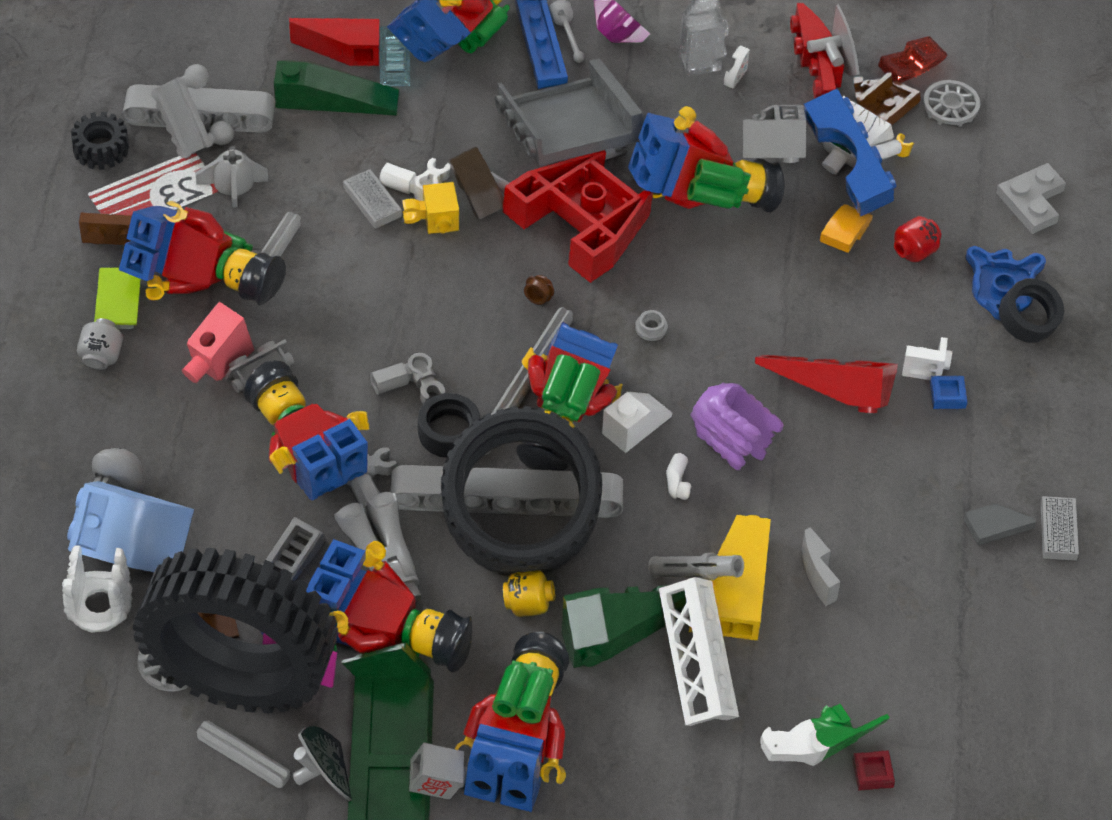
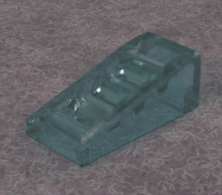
M387 26L380 27V83L388 86H410V51ZM386 61H404V62H386ZM386 71H404V73H386Z

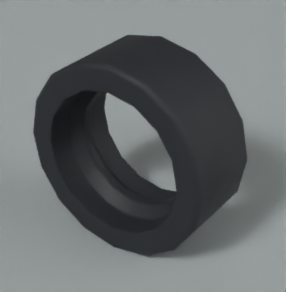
M1025 278L1016 282L1001 299L999 306L1000 320L1006 331L1016 339L1027 343L1040 342L1048 338L1063 321L1065 312L1063 300L1057 290L1049 283L1037 278ZM1019 296H1029L1041 303L1048 319L1045 325H1034L1021 317L1016 307V299Z
M453 393L436 395L427 400L419 410L418 437L422 446L430 453L439 457H447L449 450H452L454 447L453 443L461 435L443 436L435 433L430 428L431 421L444 415H456L469 423L468 429H470L472 423L481 418L477 406L467 397Z

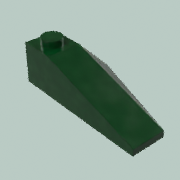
M277 61L274 78L275 108L397 116L399 89L311 61Z
M669 585L657 586L651 592H640L638 586L627 587L625 593H610L609 588H595L565 595L563 598L561 634L573 668L595 666L665 627L666 623L659 588ZM685 590L672 594L674 609L680 613L687 603Z

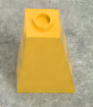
M736 515L717 554L718 556L740 555L744 560V572L740 577L722 576L717 577L715 580H710L713 584L722 634L725 637L758 640L771 519L760 518L756 515ZM689 626V632L693 633L692 627Z

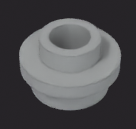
M655 310L643 312L636 320L635 325L636 333L648 341H656L663 338L668 328L664 316Z

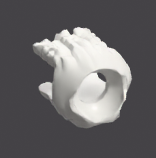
M80 545L74 546L69 556L70 563L68 565L70 567L67 570V579H64L62 582L64 612L68 620L73 621L75 625L91 633L109 631L127 618L133 599L131 596L133 588L129 583L131 578L124 551L116 547L112 572H84ZM105 592L108 593L111 608L102 613H95L88 610L85 602L91 594Z

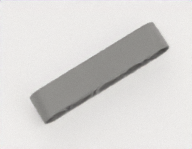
M137 84L127 89L122 114L123 119L127 123L136 126L167 127L166 122L161 118V111L156 107V100L151 96V90L159 87V85ZM188 87L206 130H210L212 124L217 121L228 122L233 127V130L238 132L262 133L272 128L276 101L267 92L212 88L194 89Z

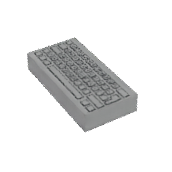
M371 169L343 181V188L374 229L402 217V209Z
M1042 496L1040 506L1043 558L1077 561L1079 547L1076 498Z

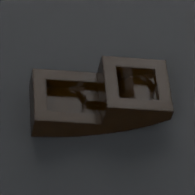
M476 146L448 160L459 187L464 190L477 219L480 220L503 208L504 198L488 165Z

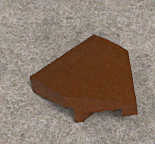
M891 72L886 73L881 79L875 80L867 79L863 81V76L853 78L857 104L890 123L891 126L921 101L920 91L897 81L892 82Z

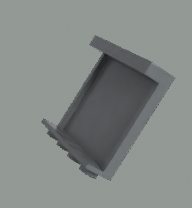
M600 58L589 61L590 78L521 95L511 96L502 82L497 83L498 95L495 96L494 100L498 113H502L505 116L507 126L514 129L517 140L523 142L528 156H533L539 166L640 141L638 137L644 123L643 112Z

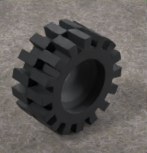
M96 112L90 113L91 118L89 119L86 115L82 116L81 122L76 121L74 128L71 129L72 147L76 160L79 159L80 164L83 166L88 162V168L94 169L95 165H98L99 170H104V165L106 164L110 168L115 167L114 161L120 164L123 161V156H127L129 149L127 127L124 125L121 118L117 120L114 114L107 117V112H101V116H96ZM102 137L111 139L102 144L90 142L93 139Z

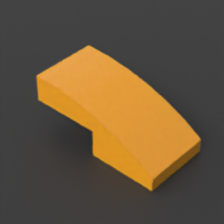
M846 204L842 205L821 232L820 242L849 253L857 239L860 240L872 221L873 215L867 213L860 217L856 208Z

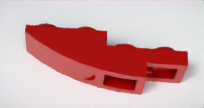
M797 3L796 13L790 17L791 33H796V37H794V53L800 56L801 67H809L810 76H815L813 95L814 98H817L836 88H841L844 64L834 67L825 50L813 53L808 52L807 41L832 37L822 20L804 3Z

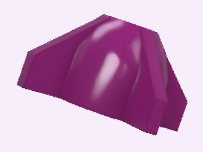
M593 0L596 27L611 43L643 42L650 33L615 0Z

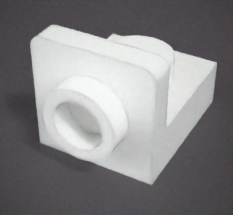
M941 337L938 350L907 346L902 376L931 380V376H942L943 369H950L952 351L946 350L948 338Z

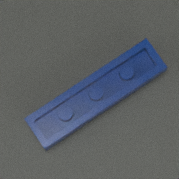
M515 0L537 88H548L568 83L566 68L547 0Z

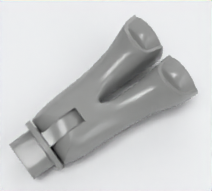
M382 492L368 501L367 514L386 550V556L382 561H386L411 590L415 596V602H417L422 597L418 589L419 579L402 534L397 497L395 493ZM362 503L348 504L335 513L334 517L339 527L353 541L357 548L366 551L368 544L377 541Z

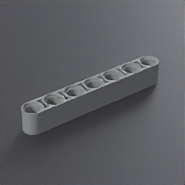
M400 465L395 467L391 473L390 492L396 494L399 509L444 512L441 495L443 466ZM472 468L465 483L464 503L469 513L573 516L579 503V491L572 471ZM600 472L602 474L603 486L598 517L611 518L618 516L623 511V479L614 473Z

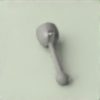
M557 0L549 6L552 21L557 25L564 26L574 51L573 59L575 62L581 63L584 61L585 55L579 50L569 25L573 19L572 6L568 0Z

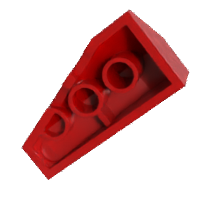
M761 355L755 357V364L844 404L858 406V412L877 413L878 408L888 405L898 364L873 361L855 360V362H845L844 365L840 364V361L827 358L814 359V362H811L806 357Z

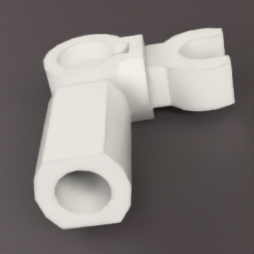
M432 158L427 163V170L423 174L416 176L415 172L386 163L381 170L379 181L383 186L408 195L410 192L414 193L416 200L423 201V185L438 184L446 181L450 177V164L447 163L442 169H436V159Z

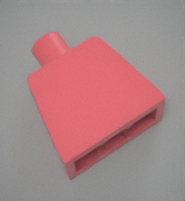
M219 301L188 339L187 346L192 360L182 369V372L193 383H197L205 374H208L216 381L222 380L229 370V364L243 355L249 356L254 351L244 318Z

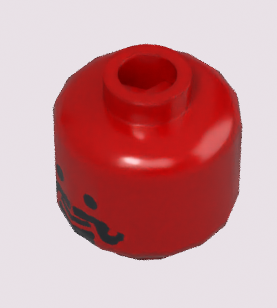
M922 216L914 217L896 229L894 233V249L901 258H905L910 262L922 261L939 249L942 235L941 230L932 219Z

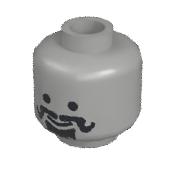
M100 318L96 322H89L82 328L77 345V354L82 358L84 365L99 370L106 369L107 366L117 362L123 342V335L120 330L115 328V323L110 320Z

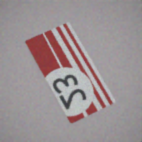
M194 152L188 158L175 157L89 192L88 195L100 214L132 215L133 211L151 206H163L175 210L177 207L170 206L167 202L175 201L182 207L219 191L215 188L214 184L196 185V171L205 167L196 152Z

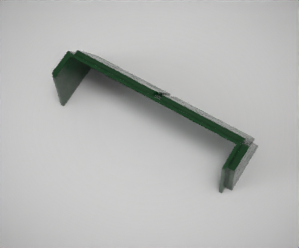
M406 643L358 654L353 658L342 660V664L355 676L349 781L352 800L348 801L347 820H429L430 795L409 791L410 759L423 743L432 744L434 680L431 677V669Z

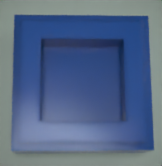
M931 376L930 388L933 409H966L967 396L964 376Z

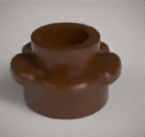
M536 275L535 277L530 276L527 278L524 294L529 301L542 305L546 301L551 300L555 291L552 282L547 277Z

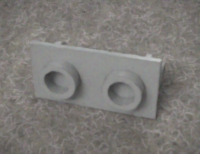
M284 339L277 344L274 341L267 342L257 349L258 353L250 358L243 355L229 364L230 368L224 379L228 380L233 377L232 386L239 393L241 391L244 392L247 379L254 369L264 362L277 360L285 362L290 367V365L294 364V359L289 352L284 354L282 351L287 341Z

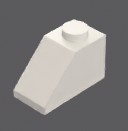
M626 392L604 409L602 434L626 453L671 418L672 412L648 393Z

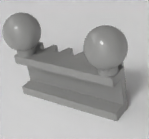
M200 64L189 66L184 76L177 77L151 90V96L157 102L156 107L162 113L161 118L167 124L166 130L172 135L171 141L176 145V152L181 158H188L191 156L190 154L203 148H208L214 143L226 145L231 142L234 136L233 127L226 121L215 122L210 127L208 133L204 127L188 90V87L194 89L203 88L208 83V70Z

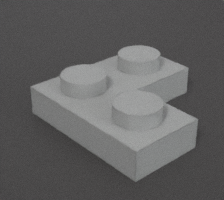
M1046 163L999 184L996 194L1030 233L1034 234L1058 222L1059 214L1046 199L1063 192L1066 182L1049 163Z

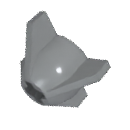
M229 146V150L221 153L216 160L196 171V185L214 184L220 193L232 196V207H238L237 195L248 192L254 182L268 181V169L249 159L245 153L235 150V146Z

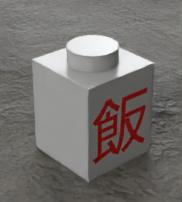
M423 743L410 759L409 791L450 800L459 788L464 787L466 782L467 767L464 766V751Z

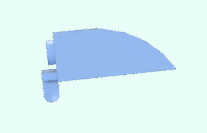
M100 481L85 483L84 487L77 494L74 518L68 529L67 539L70 541L68 550L71 551L74 546L80 545L82 555L114 564L116 547L121 548L124 551L128 567L155 572L159 564L162 565L163 560L168 556L173 559L175 553L184 551L194 509Z

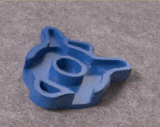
M977 246L968 248L965 256L974 272L972 281L973 296L997 320H1000L999 306L1005 294L1016 282L1025 278H1035L1044 269L1046 263L1045 257L1039 253H1033L1017 261L1013 259L1012 252L1008 249L989 253ZM1019 296L1016 299L1018 312L1024 311L1029 307L1034 298Z

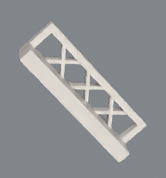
M693 577L659 588L685 725L692 726L712 719L730 720L739 717L712 581ZM685 590L687 603L680 613L674 609L672 594ZM685 623L692 627L693 638L688 647L681 643L679 636ZM691 658L697 660L700 666V672L695 681L687 677L686 667ZM700 692L706 696L708 711L695 715L693 701L697 693Z

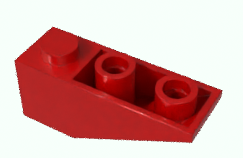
M289 18L291 43L349 66H379L380 19Z

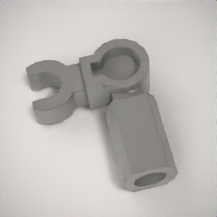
M425 353L411 355L406 364L398 363L370 373L371 384L377 395L408 385L409 381L415 383L418 389L420 388L422 404L429 400L428 393L434 392L437 395L445 393L444 385L436 380V375L432 369V360Z
M380 448L372 456L367 454V473L346 483L351 486L358 503L363 504L367 516L368 501L380 493L372 478L375 474L391 475L392 470L397 466L396 461L383 462L390 457L389 448Z

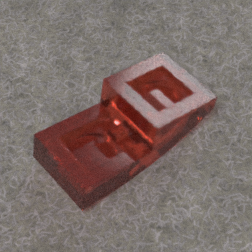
M930 36L908 41L904 51L881 56L878 67L885 74L892 73V82L897 81L901 83L932 69L944 61L948 54Z

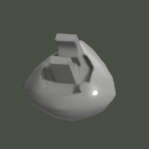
M111 448L102 450L93 457L92 470L95 476L93 482L100 481L134 492H142L145 483L144 472L140 460L134 453L124 448Z

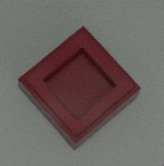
M889 750L853 754L852 760L858 791L894 788L895 778Z

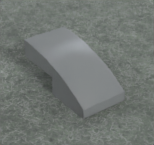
M810 527L805 530L803 538V564L814 591L823 604L828 606L837 601L840 580L828 567L830 549Z

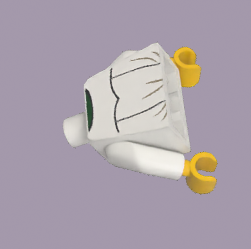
M850 100L854 109V114H852L856 122L861 121L868 133L866 140L870 147L876 146L882 160L894 155L899 157L910 155L914 145L913 142L904 143L905 135L899 133L897 138L893 139L894 134L890 123ZM822 142L824 149L829 153L822 162V166L827 171L837 175L845 163L854 168L857 160L848 148L834 142Z

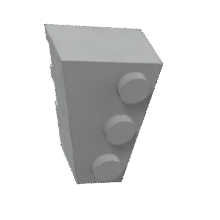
M772 105L761 111V117L760 114H754L752 120H743V158H780V162L795 163L799 162V158H806V117L803 105Z

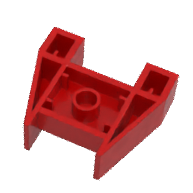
M605 150L527 171L507 184L504 190L503 213L523 229L528 228L554 211L580 232L571 239L568 265L590 283L614 267L650 216L653 192L644 190L637 194L605 169Z

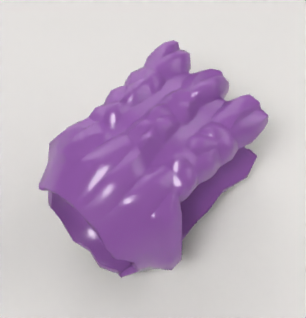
M723 382L720 385L708 387L690 414L695 423L696 436L703 441L705 440L707 445L712 446L714 451L720 453L721 457L726 459L735 470H740L746 462L743 456H748L750 453L753 457L762 461L767 454L765 448L769 447V444L773 441L771 438L775 436L772 431L781 432L784 426L783 422L776 415L772 414L768 408L764 407L760 401L756 400L753 395L748 394L740 384L734 383L727 384Z

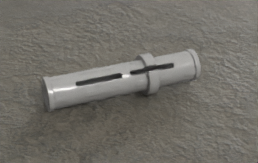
M714 552L704 553L702 556H653L649 560L648 570L649 574L655 578L702 577L706 580H715L717 577L722 576L740 577L744 572V560L740 555L718 556Z

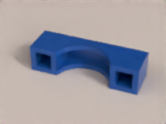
M835 89L804 103L806 121L818 142L841 144L848 148L857 160L853 170L845 180L846 192L860 217L893 202L894 188L897 187L894 177L890 171L885 172L883 170L881 155L876 146L870 147L866 140L868 133L861 121L856 122L852 115L854 114V109L849 98H843L839 90Z

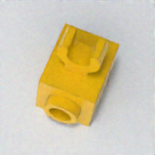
M454 182L423 185V201L416 199L403 200L404 223L413 224L421 219H425L428 234L459 231V206Z

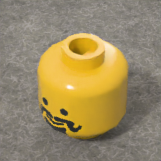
M541 570L511 574L508 582L503 583V598L506 609H511L517 617L546 613L549 608V601H555L553 580L547 581L546 576Z

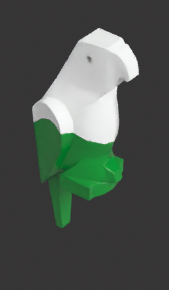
M841 704L832 707L826 705L821 711L820 718L803 721L790 730V732L771 731V727H768L761 736V748L769 761H798L814 766L857 742L859 738L887 722L890 717L888 714H885L865 725L853 728L850 722L851 719Z

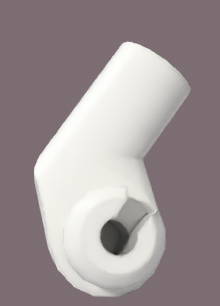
M682 453L673 455L666 470V477L670 496L674 499L678 497L682 500H687L692 486L689 482H682V475L688 463L687 457Z

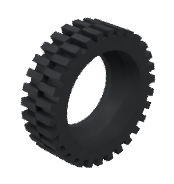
M195 548L189 549L187 555L180 551L174 554L173 559L169 556L164 559L162 565L159 564L155 569L133 623V630L135 631L134 640L140 643L139 651L141 654H149L146 661L151 666L160 665L159 674L164 678L173 676L174 685L180 689L187 685L191 688L189 693L196 697H199L201 693L209 696L207 702L217 705L219 700L225 701L226 708L234 710L237 709L238 705H243L245 712L255 713L257 707H260L263 713H273L275 707L280 712L289 711L290 705L297 709L302 707L303 701L308 703L312 700L313 695H316L320 688L335 647L338 628L335 627V616L329 615L331 609L328 604H319L321 596L316 591L306 592L309 584L302 579L296 582L292 581L293 573L286 569H283L280 573L273 570L274 563L265 560L263 565L255 563V556L245 553L243 559L237 558L234 550L225 549L224 554L219 555L216 548H206L204 555H202L199 549ZM198 613L217 614L239 620L260 630L273 639L276 644L261 645L236 640L211 627Z

